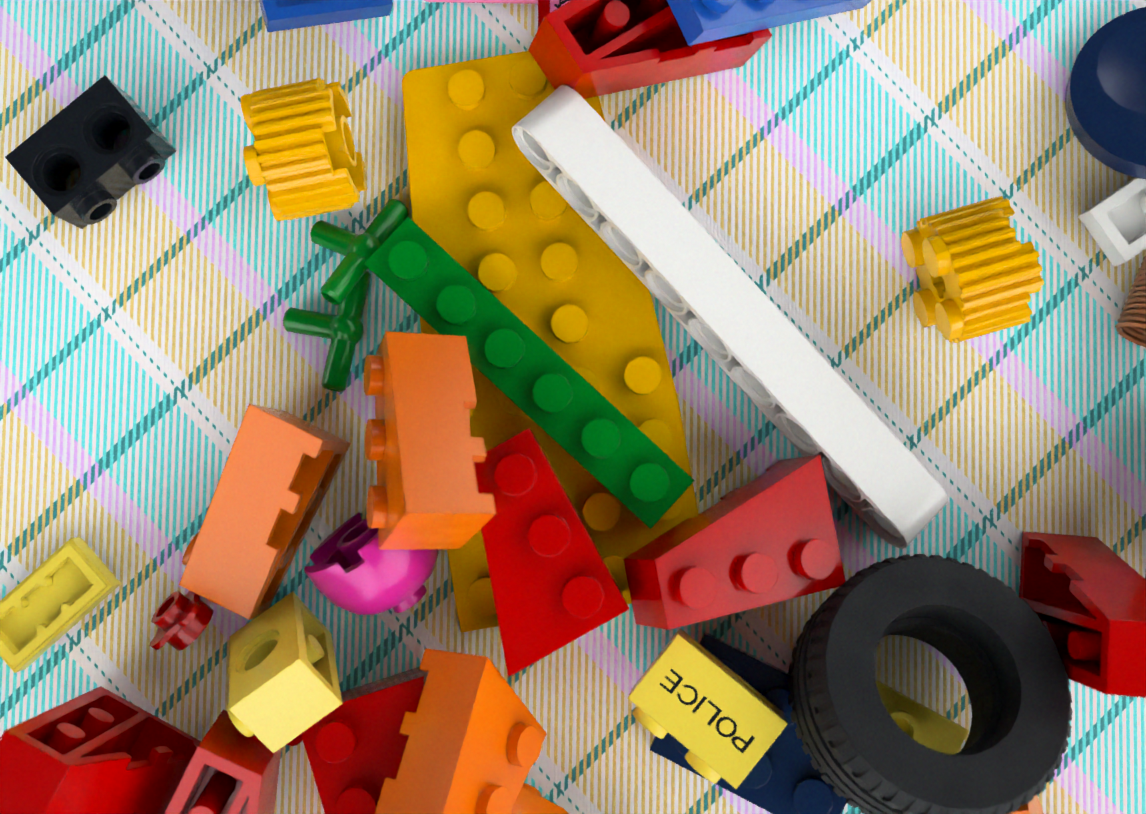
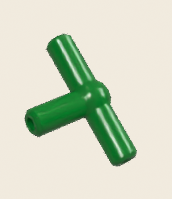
M396 199L388 200L363 234H355L323 220L316 222L312 226L310 237L314 244L345 256L320 289L322 296L328 302L334 305L343 303L369 269L364 263L408 217V209L401 201Z
M369 271L365 272L343 303L339 304L336 315L292 307L284 314L283 326L287 332L331 339L321 381L324 389L336 392L346 390L355 346L364 334V326L361 319L371 278Z

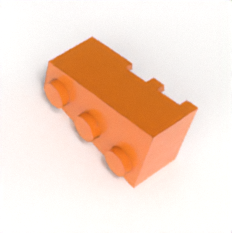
M386 331L376 354L367 355L364 366L365 395L375 396V419H368L366 425L365 454L367 460H376L377 485H370L367 493V525L369 528H378L379 550L461 549L496 514L493 494L478 493L473 462H484L486 450L483 437H471L469 409H475L477 397L466 336Z
M425 648L419 669L428 672L420 702L416 713L407 711L405 713L399 733L409 736L396 780L385 778L375 814H511L532 765L540 755L541 745L547 733L488 657Z

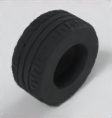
M906 554L898 558H886L882 562L877 561L867 569L864 568L851 576L822 603L804 625L803 632L797 638V645L792 651L791 658L793 661L790 663L788 670L791 676L787 680L788 690L791 691V694L788 695V704L793 710L790 712L792 721L797 724L795 729L796 735L803 742L801 747L805 754H810L813 759L810 762L814 769H818L821 772L820 777L826 784L831 783L833 785L832 790L839 797L843 796L846 798V803L854 808L859 807L861 813L1010 814L1019 809L1021 805L1032 801L1034 796L1039 795L1045 788V783L1050 782L1055 776V769L1060 767L1063 760L1061 754H1064L1068 747L1067 738L1071 735L1069 721L1072 720L1073 710L1070 705L1072 703V696L1068 688L1070 685L1068 674L1066 673L1063 659L1059 655L1058 647L1046 626L1040 621L1039 616L1027 602L1021 599L1014 590L1006 586L1001 580L991 577L980 568L976 569L972 564L960 563L958 560L950 557L944 559L940 555H930L927 557L925 554H914L913 556ZM900 635L923 641L940 651L957 669L967 688L972 712L970 732L960 752L951 755L923 746L908 736L889 715L880 698L874 673L875 654L878 643L883 637Z

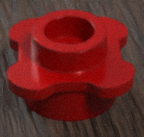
M190 590L186 595L179 591L172 593L159 606L152 617L151 622L158 629L150 642V647L154 650H159L168 643L178 651L187 648L207 627L214 610L200 599V595Z

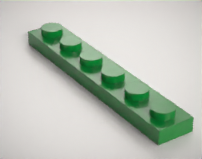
M409 217L402 222L364 263L440 335L466 336L471 364L650 529L695 481Z

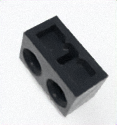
M104 75L5 158L54 216L83 229L87 225L96 224L107 218L115 210L117 200L136 184L147 183L159 175L165 167V160L173 155L176 149L131 96ZM130 128L128 141L122 147L113 150L114 139L118 133ZM80 168L81 174L78 182L74 187L66 190L67 177L72 171Z

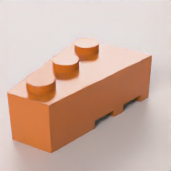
M249 404L201 529L190 541L183 555L182 564L186 567L179 585L248 620L266 611L270 607L351 443L286 411Z

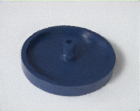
M1146 7L1129 11L1116 17L1102 26L1088 39L1075 60L1065 94L1068 121L1081 145L1104 165L1125 175L1140 179H1146Z

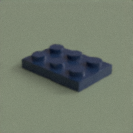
M704 631L699 644L784 713L788 725L737 789L722 777L716 785L772 814H842L846 805V798L843 796L839 797L832 790L833 785L831 783L826 784L820 777L821 772L818 769H814L810 762L813 759L810 754H805L801 747L803 742L797 738L795 731L797 724L792 721L790 712L793 710L788 704V695L791 694V691L788 690L787 680L791 675ZM667 733L663 739L657 736L654 737L650 751L703 777L685 759L684 756L689 749L671 734Z

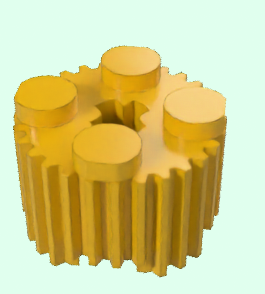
M316 78L257 90L241 96L242 113L247 127L255 138V141H253L254 145L245 146L243 149L244 162L252 184L254 186L266 185L270 208L277 222L353 208L354 203L359 202V192L368 190L366 184L367 176L364 170L365 163L361 151L356 152L352 133L346 118L352 117L348 99L345 97V92L341 88L340 82L325 84L323 79Z
M996 196L921 218L920 221L916 222L917 226L914 229L902 232L901 247L904 258L911 268L917 267L915 272L919 277V285L922 289L913 293L915 313L924 328L937 325L938 331L949 342L958 343L1031 322L1030 315L1032 310L1027 302L1031 301L1029 294L1039 292L1041 286L1044 285V280L1040 276V272L1043 270L1042 266L1038 263L1039 252L1035 250L1032 242L1021 244L1015 237V228L1010 227V219L1008 217L1013 216L1015 212L1010 206L1009 199H1003V196Z

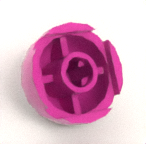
M359 512L333 531L313 551L309 558L315 565L305 566L304 572L329 601L351 613L375 615L391 608L395 613H401L414 606L425 595L427 589L424 583L431 576L435 568L439 550H379L378 528H369L367 518L361 520Z

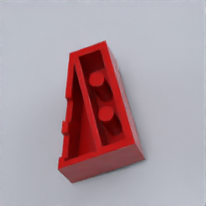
M571 0L544 17L528 50L555 90L561 85L569 86L584 99L742 67L772 37V34L768 29L688 46L667 0Z
M820 454L779 460L766 469L767 472L745 486L735 488L720 498L721 501L696 517L687 518L625 557L623 560L635 623L670 630L825 591L844 584L846 580Z
M1022 531L1019 597L1030 605L1050 632L1058 647L1059 655L1065 664L1068 678L1106 695L1146 698V579L1097 537Z
M99 686L4 731L0 738V814H165L201 741Z

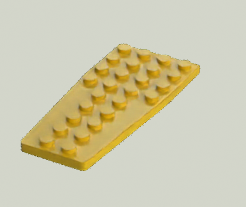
M523 51L408 71L402 79L412 221L692 478L679 401L650 291L520 151L512 136V127L555 91L531 53ZM599 96L585 99L605 121ZM420 316L421 333L439 334ZM471 364L477 397L475 409H469L471 437H483L485 450L488 451L528 428L532 430L625 597L627 604H631L623 559L687 518H694L699 515L693 483L650 529ZM480 529L461 549H447L460 633L499 626L482 530Z

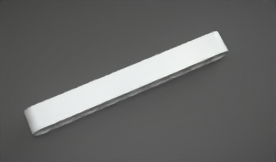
M561 85L512 127V136L520 151L804 457L820 454L825 480L869 528L888 544L900 549L907 548L948 503V496L940 483L588 102L569 86Z

